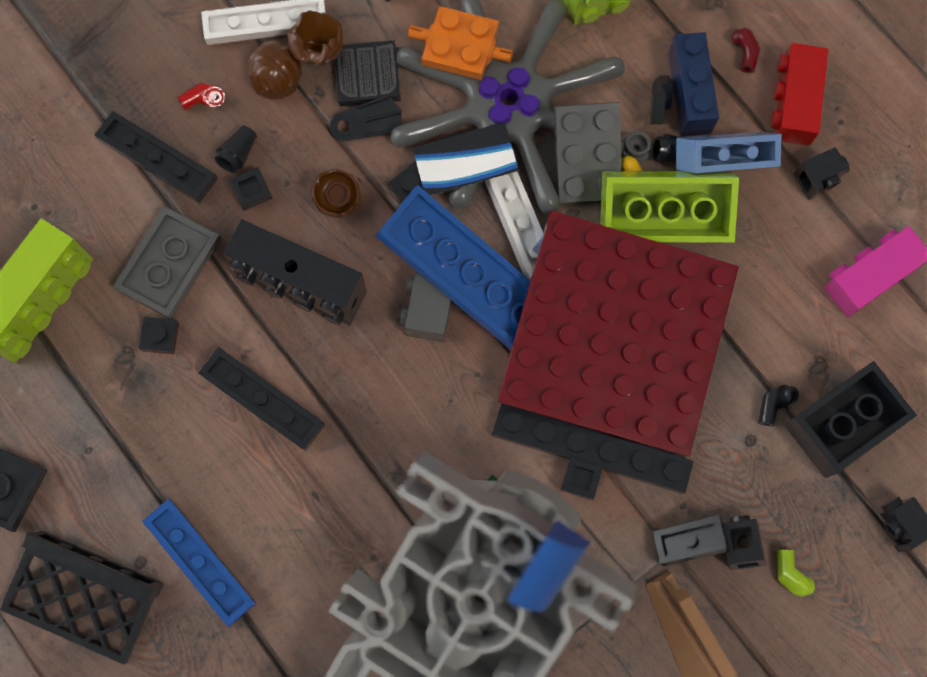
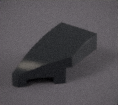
M660 75L653 82L650 106L651 125H664L665 110L671 109L673 82L669 75Z

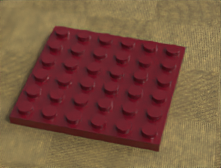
M551 210L548 214L497 403L690 457L739 266Z

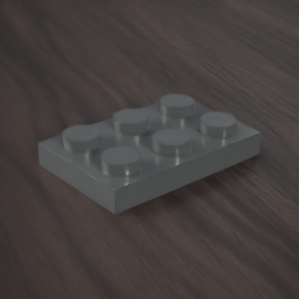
M620 102L554 106L557 195L560 203L601 200L602 171H622Z
M164 206L113 285V288L164 317L172 319L221 241V237L219 234Z

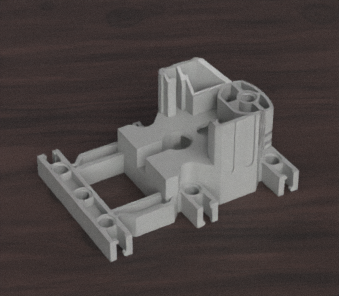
M425 451L414 461L408 471L410 476L400 485L396 492L425 511V513L411 528L380 581L381 583L357 569L341 589L343 593L334 601L329 612L356 630L341 648L325 677H368L371 670L382 677H545L574 633L581 612L613 632L619 624L622 610L626 612L633 603L638 585L596 560L585 550L546 610L539 612L530 611L507 601L515 584L554 522L558 520L576 532L580 524L581 515L562 495L537 479L507 470L497 481L470 480ZM418 475H422L434 484L436 489L418 481ZM599 592H604L621 602H618L615 606L601 596ZM377 611L383 613L384 616L381 617L380 615H378Z

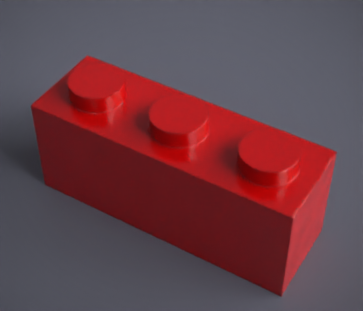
M791 43L786 53L780 54L777 72L781 73V78L776 83L773 99L778 100L777 110L774 109L771 116L770 128H774V133L781 134V142L810 146L819 135L829 48Z

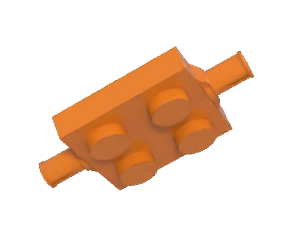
M439 6L435 20L429 29L411 24L408 32V38L426 42L421 58L423 66L482 80L485 69L492 59L511 63L513 50L496 46L495 38L499 29L498 20Z

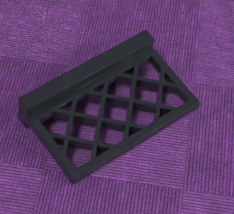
M47 532L27 533L22 547L26 548L0 610L123 665L128 663L154 598L159 596L164 583ZM34 556L44 560L49 573L35 580L29 568ZM54 565L61 567V569L56 571ZM65 571L74 573L79 584V588L68 593H64L58 574ZM50 578L57 597L43 603L36 584ZM85 578L93 582L87 584ZM100 584L106 587L111 601L95 607L89 588ZM28 587L35 607L24 610L13 605L18 592ZM81 591L88 611L73 617L66 597ZM116 592L123 594L124 596L118 598ZM130 597L141 602L142 605L137 617L127 621L119 601ZM59 601L66 620L56 624L49 621L44 607ZM113 605L119 624L104 630L97 611ZM37 610L38 615L31 612ZM90 614L97 634L90 637L81 635L75 620ZM134 622L133 627L130 631L128 624ZM68 624L69 629L63 627L62 625ZM119 628L122 629L126 639L122 652L111 648L106 636L107 633ZM99 637V640H100L101 643H99V642H97V641H95V640H93V639Z

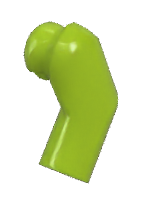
M777 550V569L780 584L796 596L804 597L811 595L815 590V582L812 578L806 577L795 568L794 550Z

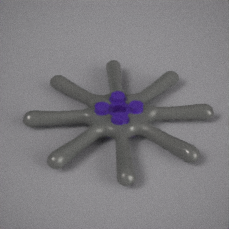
M461 0L460 9L462 12L486 17L480 0ZM561 0L548 1L523 57L519 61L511 63L492 59L485 69L482 80L423 66L421 60L423 52L410 46H404L400 48L396 55V60L400 66L461 89L466 93L468 100L465 106L460 109L395 127L391 132V141L396 147L402 148L462 125L472 124L480 129L504 122L510 141L519 148L540 210L544 213H549L551 210L556 211L560 206V200L533 142V135L540 128H549L555 131V114L550 107V101L553 96L620 77L625 71L624 62L621 58L613 56L555 78L547 79L538 75L536 64L566 13L565 4ZM509 99L513 100L515 104L508 106L503 104L502 101ZM621 141V153H622V152H623V143H622V141ZM479 182L453 189L449 195L451 205L458 209L466 208L470 204Z

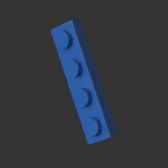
M166 500L142 521L227 627H231L257 604L173 500Z

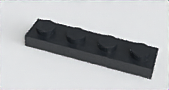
M112 111L94 135L98 141L199 204L218 179L215 173Z
M219 347L198 372L204 379L304 451L308 449L325 426L324 422Z

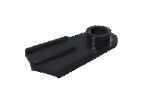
M388 94L336 114L330 121V131L340 141L391 134L395 127L400 126L402 110ZM345 120L349 122L350 128L347 132L339 131L338 124L340 121Z

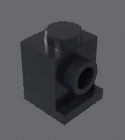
M834 147L802 162L795 171L794 176L807 199L811 200L816 197L822 188L824 191H828L840 184L841 176L848 173L850 167L847 159L840 155L837 148Z
M897 496L881 506L884 512L880 515L885 521L884 527L892 538L900 542L895 546L898 552L911 551L927 541V514L915 497L902 500Z
M742 515L730 518V523H723L730 551L726 552L728 565L732 570L767 566L757 519H750V516ZM743 538H748L751 540V545L748 548L742 549L739 547V541Z

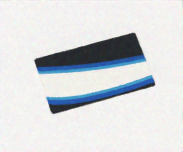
M504 122L413 147L423 190L430 196L518 171L517 162Z

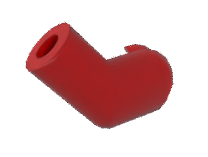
M201 83L177 98L186 111L198 103L212 107L220 106L224 102L225 95L220 88Z

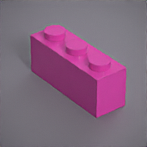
M910 226L899 233L896 229L891 230L878 240L882 244L875 250L871 246L867 247L854 257L857 262L851 267L844 263L829 274L832 280L824 289L847 318L927 262V247Z

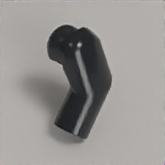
M784 384L766 392L762 398L758 424L774 427L777 410L797 402L799 398L797 388Z

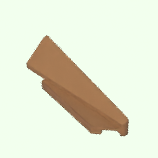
M667 571L647 583V591L681 676L738 677L693 599L684 588L680 589L672 573Z

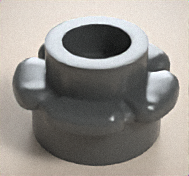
M633 132L622 141L625 157L632 156L639 162L649 157L652 143L645 133ZM637 145L640 149L635 150L634 146Z

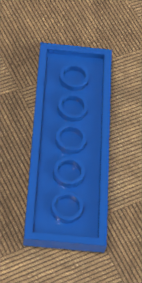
M417 184L375 237L511 350L530 280Z

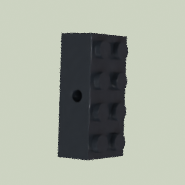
M243 219L223 253L230 264L229 268L236 273L235 277L241 282L253 286L254 282L265 287L264 291L279 299H282L283 295L293 299L295 306L307 312L315 309L323 313L322 317L336 325H340L341 322L351 325L367 293L361 272Z

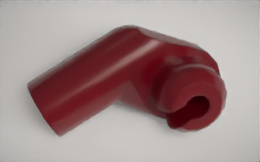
M745 27L741 30L736 29L732 33L731 40L735 46H742L744 51L740 70L744 73H753L758 61L760 46L752 30Z

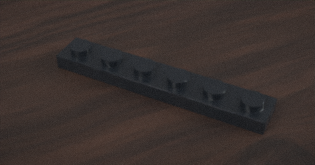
M504 404L500 406L492 432V437L568 460L572 457L601 466L604 471L680 494L686 493L694 462L693 460Z

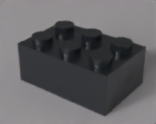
M873 361L784 423V426L823 477L828 478L841 472L915 418L917 414L875 361Z

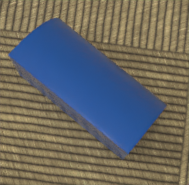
M556 520L521 574L507 601L530 611L539 612L546 610L591 541Z

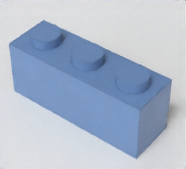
M748 132L676 138V170L690 173H707L781 166V134Z

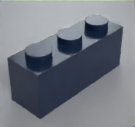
M706 32L676 34L668 55L680 136L711 134L719 120Z

